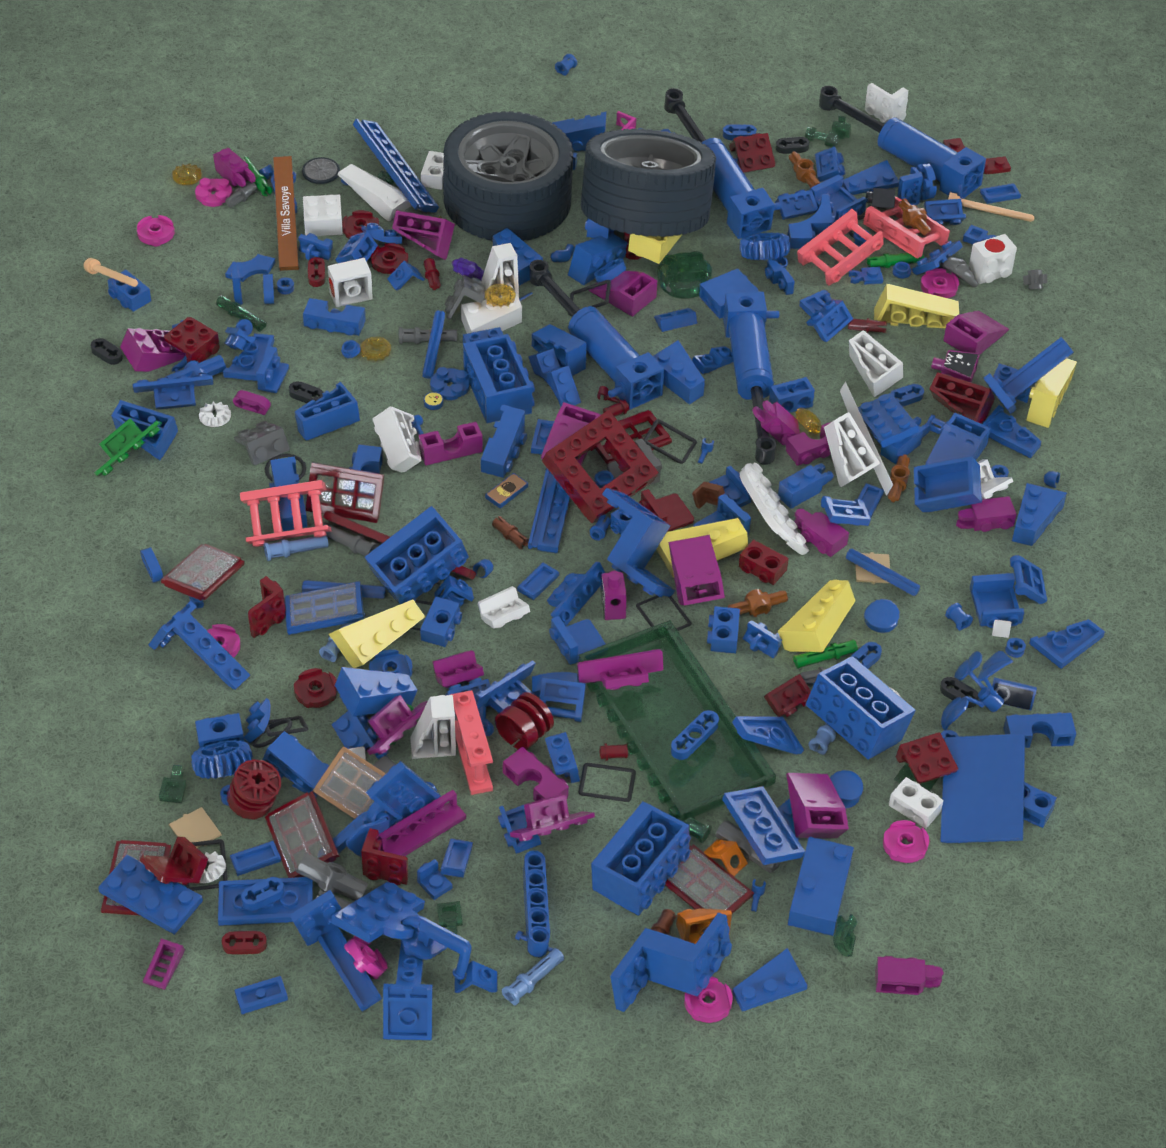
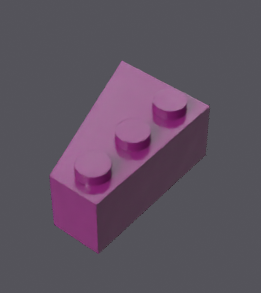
M396 210L392 229L446 260L455 224L442 218Z

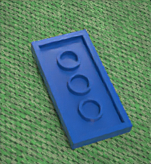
M892 393L881 395L878 399L865 402L860 407H857L866 427L882 448L919 432L917 424Z
M763 786L724 793L723 802L763 865L803 858L805 850Z
M129 855L123 858L98 887L99 893L174 935L203 902L201 895L178 882L165 884L158 881L152 872L145 869L143 863Z
M307 877L279 878L284 884V895L282 898L254 911H249L243 907L241 894L244 889L265 879L219 881L218 924L223 926L293 922L289 915L313 901V880ZM270 887L273 891H277L274 887ZM252 896L248 897V899H251L252 901L256 900V898H253Z

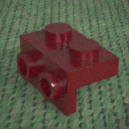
M798 674L767 693L764 698L778 717L784 714L786 717H789L798 711L796 708L798 705L806 706L805 704L811 690L802 676Z

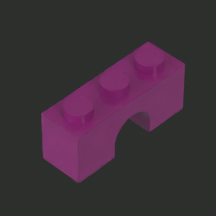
M477 422L457 426L456 435L447 440H442L438 431L419 435V449L422 460L426 466L483 452V435Z
M831 422L821 425L820 439L818 440L809 438L805 432L787 438L785 450L797 466L810 464L815 459L820 457L826 458L831 454L824 429Z
M521 747L503 761V774L517 786L529 780L539 783L533 788L534 801L560 794L566 795V799H568L569 786L566 781L561 778L559 779L547 765H543L538 761L532 752H528L525 748Z

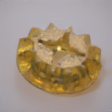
M189 163L188 165L182 164L181 167L176 166L175 170L172 171V177L180 185H192L201 179L202 173L197 165Z
M495 284L485 291L487 304H492L493 307L500 306L502 308L504 305L509 307L510 303H514L516 298L515 290L506 284Z
M382 337L367 338L360 345L362 357L366 356L367 360L374 359L375 362L379 358L384 360L385 356H389L391 351V344ZM372 346L379 349V351L372 350Z
M798 408L795 413L799 423L809 432L819 433L821 431V421L808 409Z

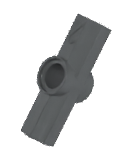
M724 820L719 826L716 837L720 840L737 842L747 862L751 860L769 873L774 872L779 867L781 862L763 865L739 827L728 820Z
M305 853L296 871L317 882L322 890L326 892L331 890L332 893L338 892L354 901L362 897L368 883L346 873V869L343 866L334 862L326 863Z

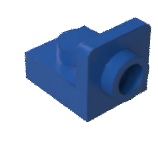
M436 859L429 863H424L417 870V882L433 900L453 888L452 883L441 874Z

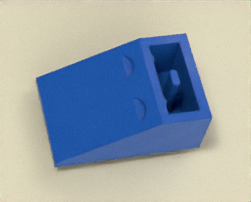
M954 413L945 425L925 465L969 456L977 460L988 444L991 428Z

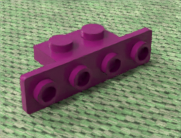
M661 649L578 662V681L582 683L601 681L606 689L611 690L628 685L640 686L642 683L649 682L648 673L663 670V652Z
M399 695L376 713L368 722L380 740L367 751L369 755L375 753L383 754L390 748L389 744L391 742H396L402 738L405 730L417 724L416 720L421 717L428 701L420 703L411 711L402 696Z
M563 794L524 804L527 827L510 832V837L519 838V841L533 839L532 835L551 834L553 829L565 830L570 828L569 825L573 823L574 825L588 823L587 819L595 817V813L581 811L569 815L566 795Z

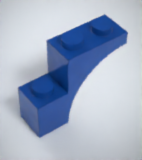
M821 194L819 209L813 216L802 222L789 224L787 236L789 237L790 249L802 248L815 238V235H819L835 222V216H832L833 202H830L829 194Z
M554 349L544 350L528 356L533 372L549 384L560 407L563 402L571 405L582 403L569 366H559Z

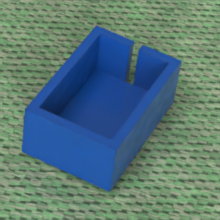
M972 456L914 467V484L917 486L914 488L915 505L922 512H933L982 503L980 464Z

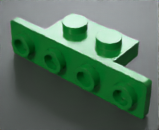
M129 418L99 443L111 459L94 473L97 476L108 475L114 469L112 466L115 463H122L129 457L128 452L133 448L135 450L139 449L145 443L143 440L146 437L156 435L160 431L159 427L162 423L155 421L142 432L136 423Z

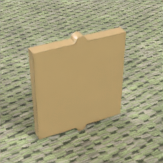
M862 553L890 569L889 554ZM855 564L856 582H871L872 584L889 583Z
M202 807L189 814H184L183 817L169 824L176 836L186 837L190 842L214 840L222 835Z

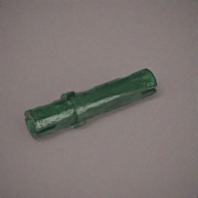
M220 295L217 298L216 305L228 311L230 316H235L240 320H249L253 328L258 330V332L266 328V321L242 308L240 303L233 302L224 295Z

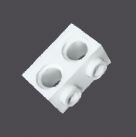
M429 151L421 172V183L424 187L443 189L444 153Z
M906 777L891 793L889 806L927 829L941 813L944 800L935 793H931L921 787L919 783Z

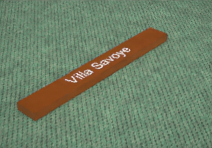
M292 156L273 157L280 271L299 270Z

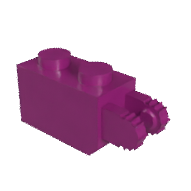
M230 148L222 149L213 154L216 172L224 179H227L232 187L237 185L244 187L246 186V181L255 182V175L249 170L248 164Z
M766 400L762 404L764 410L757 406L752 409L755 417L761 422V427L782 445H786L788 437L800 433L798 420L778 402L771 404Z
M1010 496L983 499L982 503L972 504L971 508L960 510L956 526L960 529L974 528V531L983 532L997 528L1009 529L1014 526L1017 514Z
M804 509L796 510L794 522L798 527L797 529L801 531L800 534L806 539V542H811L815 545L820 553L832 557L847 545L849 532L840 525L830 522L825 514L815 512L812 515Z
M892 956L877 957L875 967L876 992L919 995L923 992L924 987H940L944 972L940 966L925 965V960L913 957L894 958Z

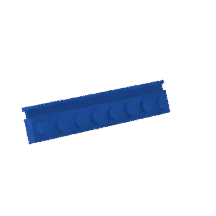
M355 119L353 126L415 210L419 208L426 213H436L439 206L378 123L367 120L360 122L358 119Z
M547 468L528 542V549L534 547L540 551L558 553L570 497Z

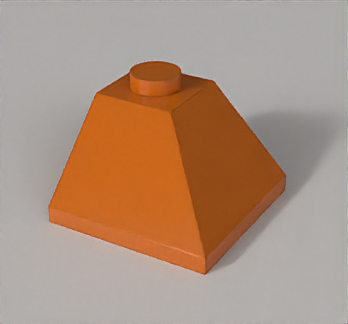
M700 908L695 910L687 909L677 913L676 925L681 939L696 944L717 913L727 915V923L730 927L731 910Z

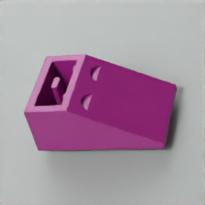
M624 271L611 280L608 303L633 317L656 298L657 280L644 272ZM607 284L590 289L589 291L605 300Z
M978 310L959 314L948 322L943 341L959 351L981 354L1007 333L1009 329Z
M128 328L120 346L134 370L149 372L180 361L186 356V353L164 340V336L169 331L158 329Z
M563 402L555 418L541 459L544 458L547 451L598 418L601 414ZM588 452L583 454L578 460L580 465H582Z
M710 535L668 542L677 598L680 605H690L725 598L722 577Z
M786 774L796 838H838L849 829L845 806L828 774Z

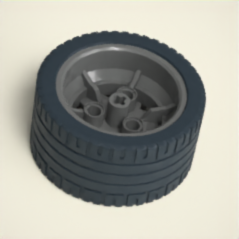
M514 111L492 112L464 121L446 139L443 157L444 207L451 220L461 229L468 233L470 232L471 235L491 241L493 240V235L508 228L522 241H528L552 232L553 229H556L566 219L571 208L573 148L569 138L555 124L528 113L523 114L522 112L516 113Z
M619 129L600 133L592 137L586 144L581 210L593 222L622 233L626 232L627 234L652 237L678 236L692 233L704 227L710 217L716 156L702 142L667 131Z

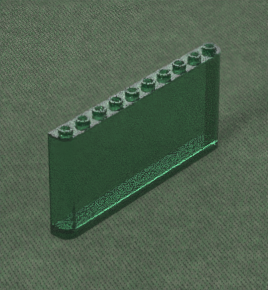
M671 620L579 654L578 662L657 649H661L663 652V670L648 673L649 682L642 683L640 686H621V688L616 690L606 689L601 681L587 683V687L590 692H595L599 706L606 709L609 722H614L617 726L618 736L626 740L629 753L631 755L635 754L638 767L641 771L645 770L650 786L656 787L658 790V797L661 803H666L669 807V815L684 822L725 805L722 800L724 793L762 786L767 788L775 784V773L754 742L742 739L737 733V729L732 723L736 718L735 714ZM710 710L717 713L719 716L718 729L687 759H675L671 755L672 741L702 712ZM691 732L689 734L692 738H699L701 736L698 732Z

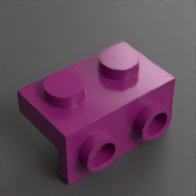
M473 650L432 662L436 680L445 688L457 685L459 682H469L484 675L483 667L476 662Z

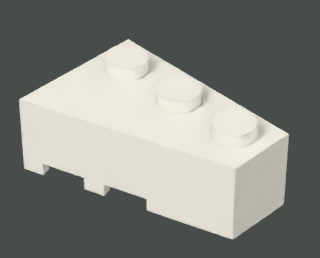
M511 243L492 246L482 277L485 291L484 300L515 294L519 298L518 260Z
M517 294L483 300L482 303L471 302L461 304V320L467 334L497 327L504 331L522 322V306Z
M864 330L849 340V356L874 397L903 378V362Z
M390 406L372 418L375 432L379 435L381 447L386 453L387 463L392 470L401 473L406 472L422 461L419 443L414 440V435L417 432L415 428H412L411 423L414 420V415Z
M849 412L824 427L840 487L880 464Z
M439 695L429 698L410 737L412 759L456 755L453 695Z

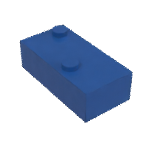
M813 837L808 838L790 908L789 926L831 936L834 935L854 847Z

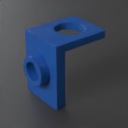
M403 261L387 278L395 290L401 289L412 276L422 281L425 280L419 270L406 261Z
M450 575L434 592L436 597L443 599L446 598L451 590L471 602L474 599L472 588L465 581L457 580Z
M471 961L468 964L464 983L460 984V980L455 978V993H460L472 984L489 992H497V971Z

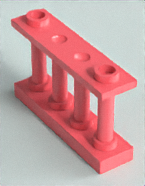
M896 196L894 208L883 212L872 206L866 208L863 224L877 233L879 231L883 232L884 238L915 258L922 257L926 244L934 241L942 245L948 241L950 230L928 216L926 223L931 228V231L925 235L926 237L921 238L916 235L921 233L918 229L905 228L902 220L903 210L898 206V203L902 200ZM895 215L899 219L894 221L890 216Z
M851 209L797 251L798 262L803 266L810 262L815 264L825 272L826 284L829 286L838 282L842 276L873 252L879 250L884 245L883 232L879 231L874 236L870 235L858 225L857 212ZM853 230L865 239L866 242L859 247L844 235ZM836 241H840L853 252L844 257L831 245ZM822 252H827L839 263L831 268L817 256Z
M318 480L241 492V501L250 506L253 537H246V542L252 544L253 547L264 546V543L307 535L323 537L326 536L327 532H332L330 526H323L319 495H321V492L326 491L325 482ZM308 494L311 497L315 527L303 529L299 498H301L300 495ZM288 497L291 501L294 530L282 532L278 502L280 498ZM268 500L271 507L274 533L262 535L258 505L260 501Z
M473 691L451 694L453 695L454 711L457 721H455V740L470 793L474 795L493 791V785L486 765L493 763V759Z

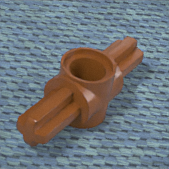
M795 151L789 155V160L794 165L793 169L796 172V178L803 183L807 182L810 188L820 184L815 177L816 172L813 169V162L809 159H802Z
M902 199L898 203V206L903 210L902 220L905 226L918 229L922 235H927L931 231V228L926 223L927 214L924 208L911 205L907 199Z
M906 454L899 456L897 465L891 469L890 479L893 486L889 491L888 499L893 503L900 500L902 491L907 487L910 470L908 469L910 458Z
M755 589L745 596L744 601L731 604L728 608L740 609V614L749 612L750 615L757 617L759 614H768L771 606L787 602L788 596L786 591L783 590L768 594L760 589Z

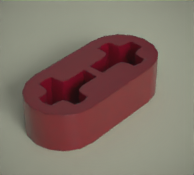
M319 257L311 258L308 261V282L313 287H320L325 283V262Z
M232 931L226 933L221 940L223 950L227 954L232 955L258 954L267 947L266 936L261 931ZM234 939L236 943L234 946H230L229 943ZM254 939H259L257 946L253 945Z

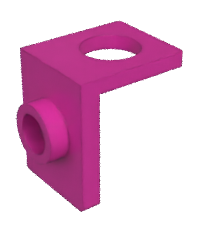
M618 111L616 125L623 127L621 130L636 129V118ZM621 118H625L628 123L624 125L621 122Z

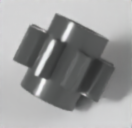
M1041 269L1028 270V275L1023 276L1024 285H1028L1029 290L1043 289V284L1047 283V274H1042Z

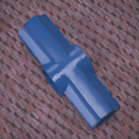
M221 355L200 363L193 360L188 362L183 370L165 376V378L169 380L177 379L178 376H188L190 378L197 377L198 374L213 376L223 372L226 369V365Z

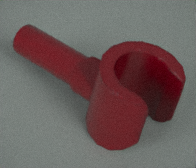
M599 387L597 394L599 400L601 395H604L603 400L618 403L620 399L609 397V389L607 387Z

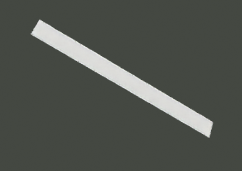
M845 382L840 393L847 411L851 414L880 462L879 465L874 467V470L887 496L893 483Z

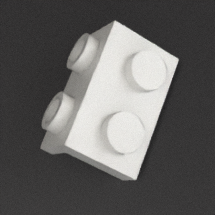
M513 586L478 602L481 619L493 629L503 627L505 623L520 619L523 615L530 612L529 605L518 598L517 590Z

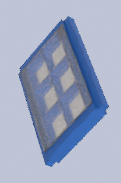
M360 581L287 595L285 597L288 635L364 619Z

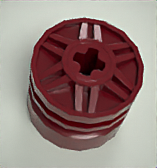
M524 692L511 702V706H507L495 716V725L499 734L507 743L512 745L520 739L513 747L517 750L521 747L528 750L538 741V738H541L553 728L554 719L549 708L541 699L532 693Z
M253 759L242 763L237 768L227 791L229 807L236 815L244 819L255 820L270 812L281 788L279 772L272 764L264 760Z

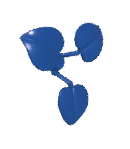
M975 651L969 659L965 660L958 667L954 676L956 679L961 681L969 674L980 686L981 690L978 693L979 701L968 696L963 698L957 697L951 701L942 713L941 723L944 731L966 710L969 702L975 703L981 708L985 705L991 712L997 711L1003 705L1004 699L998 695L987 679L1013 662L1003 651H998L987 659L978 678L974 675L973 670L982 662V654L979 651ZM981 681H984V682L986 683L987 687H985V686L981 683Z

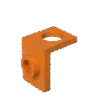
M716 840L704 851V854L710 858L721 859L727 871L733 876L748 864L737 842ZM733 855H737L739 858L736 868H733L730 864Z

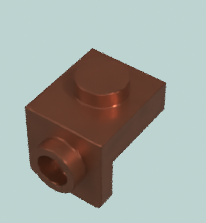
M704 481L692 492L696 507L700 509L705 503L717 505L718 497L723 495L725 491L723 486Z

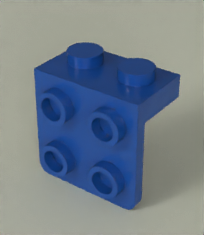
M724 493L718 497L717 511L698 521L693 527L738 518L748 536L750 533L751 517Z
M559 616L551 619L550 636L570 665L607 650L606 643L589 619L569 626H565Z

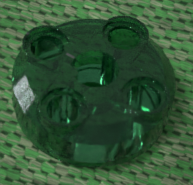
M698 251L665 255L657 269L658 283L662 290L672 297L680 299L694 298L699 296L700 283L712 279V267L704 258L703 253Z

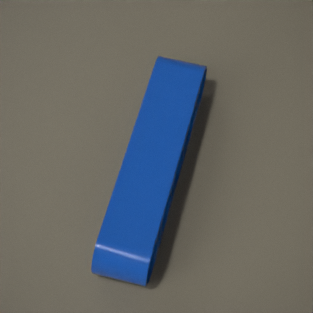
M533 850L526 853L523 866L526 939L529 954L534 957H542L548 952L550 939L546 864L544 855L539 851Z

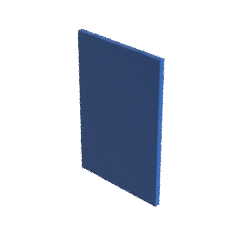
M1025 734L945 737V743L958 766V770L955 773L943 776L942 800L944 801L941 818V842L1023 841Z

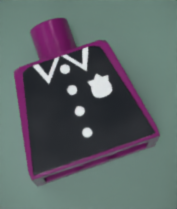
M949 350L945 360L934 357L931 368L940 370L942 374L972 383L980 354Z
M618 571L603 573L601 576L600 593L604 619H626V588L623 573ZM616 598L617 605H612L610 603L611 600Z

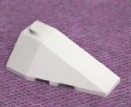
M353 164L338 172V176L387 221L395 218L396 210L405 211L412 206L400 189Z

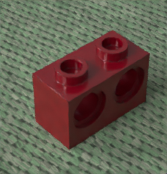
M753 539L740 554L739 567L743 572L757 576L763 583H770L774 586L787 571L789 558Z

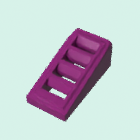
M161 938L142 982L165 990L185 952L183 945ZM167 951L173 953L174 955L173 957L165 955L164 952ZM160 959L170 961V965L161 963L159 961ZM156 967H160L166 969L167 972L163 973L155 969ZM156 975L164 979L160 983V981L151 979V977Z

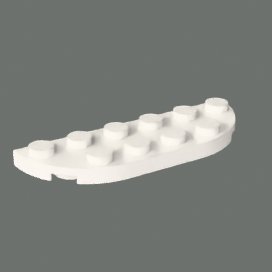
M755 462L753 464H746L739 473L740 478L761 515L771 529L787 542L788 546L801 555L806 554L809 551L805 544L806 539L798 533L796 523L787 515L789 514L788 510L779 502V495L771 489V482L763 476V469Z

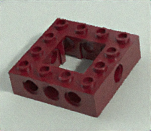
M609 410L547 451L542 459L543 464L591 523L597 521L601 515H606L615 509V507L607 503L608 499L602 495L606 488L632 497L651 484L659 474ZM606 439L604 444L605 451L614 458L619 465L618 468L624 473L599 489L579 464L578 460L583 454L589 450L593 451L598 444Z

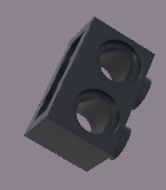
M870 188L869 192H866L868 207L894 208L896 189Z

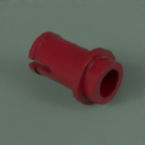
M618 400V403L603 408V413L609 410L614 417L622 413L625 415L629 411V405L626 400Z
M604 743V746L599 747L600 759L608 761L611 758H627V744L607 745V743Z

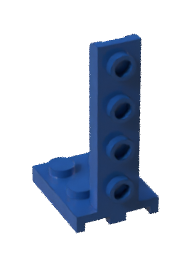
M1060 337L1004 382H1001L997 375L992 377L990 373L984 377V380L1008 412L1012 414L1017 410L1015 398L1074 352L1064 339Z
M190 601L159 629L148 645L154 650L159 646L164 648L172 640L171 638L177 634L229 687L236 690L250 677V674L191 615L197 606Z
M331 890L289 916L307 946L319 941L361 1011H364L380 1001L382 997L366 971L361 973L356 969L353 964L355 959L344 948L347 941L340 931V927L331 923L332 915L341 910V907Z
M402 942L396 984H384L383 1039L432 1040L433 985L421 984L424 959H419L404 951Z

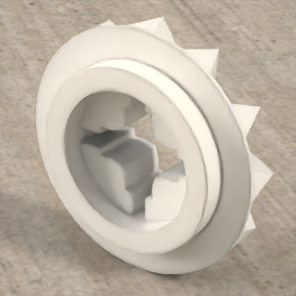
M213 401L210 405L205 403V406L200 408L199 419L204 425L209 427L222 426L231 418V410H229L228 405H223L222 402L215 404ZM213 410L217 411L216 417L213 415Z
M216 852L212 854L205 853V856L209 858L207 863L210 865L207 871L204 869L199 883L212 882L224 873L226 862L222 855H218Z

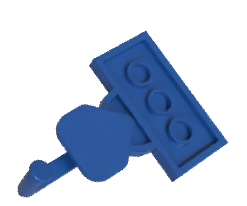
M400 761L397 765L392 766L388 773L380 780L374 782L371 788L366 791L368 796L374 801L368 811L361 813L333 838L338 853L345 847H348L355 854L362 857L361 850L370 828L379 830L380 834L438 799L441 795ZM323 848L319 851L318 858L325 855Z
M384 883L332 915V924L368 943L381 935L401 939L404 951L419 959H431L448 947L459 953L457 967L452 971L453 976L459 980L466 977L465 973L471 954V944L469 941L419 916L418 912L424 909L425 901L418 898L415 894L399 888L394 883Z

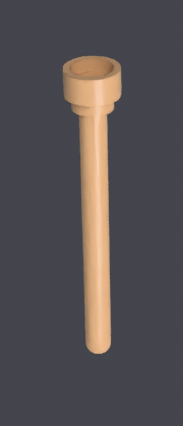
M950 192L948 200L961 198L956 193ZM961 199L963 207L1030 222L1034 220V216L1031 214Z
M88 258L84 262V269L88 273H101L132 287L138 285L136 279L101 266L97 259Z

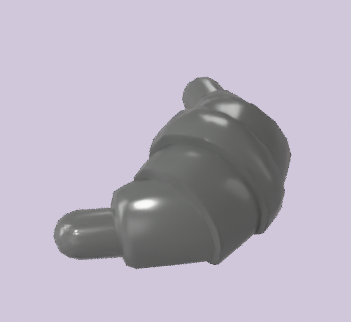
M950 257L941 263L942 268L954 273L970 286H978V282L974 279V275L970 271L971 268L965 260Z

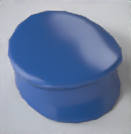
M887 599L872 602L864 613L866 625L876 632H890L898 623L899 610L897 606Z
M849 770L838 771L831 775L830 779L845 809L856 805L863 792L861 778L855 772Z

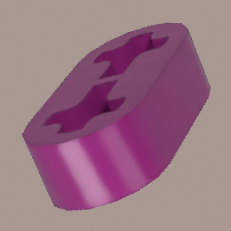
M244 390L238 391L233 398V403L236 407L265 415L271 407V403L266 397Z

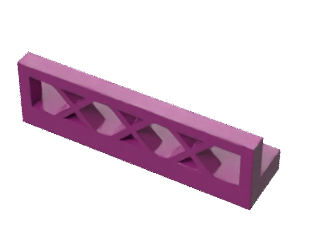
M449 791L380 833L379 840H382L380 851L406 856L465 820L466 814L457 805V794L455 791Z

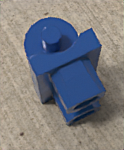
M309 233L307 236L301 234L298 237L300 242L299 251L305 253L307 260L314 258V256L325 260L331 258V251L333 249V241L331 239L318 240V237L312 233Z
M247 319L239 320L236 323V328L227 327L225 333L228 334V337L224 342L225 345L235 350L236 348L243 350L246 343H253L255 338L248 336L253 330V325Z
M752 620L748 622L743 640L751 644L750 649L756 652L759 649L771 658H774L782 646V639L779 633H771L768 631L767 626L761 622L758 624Z

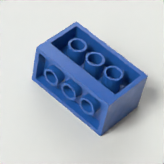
M509 334L463 343V368L467 372L471 389L486 423L500 421L502 405L525 410V415L532 414V407L534 406L532 393L535 392L533 381H529L527 368H523L522 357L520 354H517L516 344L514 341H511Z
M432 506L365 556L372 573L399 605L410 600L416 601L418 596L430 591L435 583L448 577L453 569L462 566L469 558L462 540Z
M853 656L820 672L805 704L868 760L896 745L903 739L916 711Z
M643 801L591 863L592 889L639 916L644 909L649 908L653 897L657 893L662 892L666 880L674 877L681 861L685 862L689 858L691 853L689 849L691 839L689 825Z

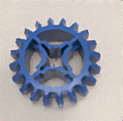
M773 232L747 235L740 240L741 255L751 260H771L786 256L790 252L789 237L783 233Z
M236 739L233 741L227 740L200 747L193 752L191 763L196 776L200 778H224L225 776L235 774L237 768L242 763L252 760L253 755L247 742Z

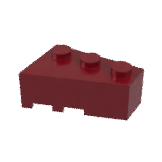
M937 372L930 386V392L934 399L953 413L960 414L980 424H983L995 400L990 388Z

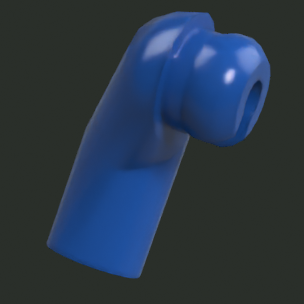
M567 244L564 250L553 252L550 258L553 262H567L570 260L575 247L572 244Z
M481 707L478 711L486 736H490L494 732V727L486 718V707Z

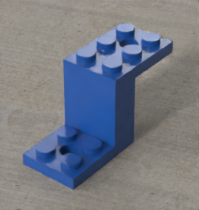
M606 488L602 495L608 499L607 503L615 508L623 509L622 513L631 519L607 558L612 563L611 567L618 572L628 574L627 579L635 584L640 583L643 585V590L652 596L654 594L661 598L663 596H672L675 589L645 569L670 525L625 493Z
M717 913L696 944L645 928L610 975L616 1010L625 1012L628 1006L633 1004L641 988L646 986L648 980L698 997L703 988L705 989L708 986L714 972L719 970L723 959L729 956L732 944L729 938L730 927L727 923V915Z

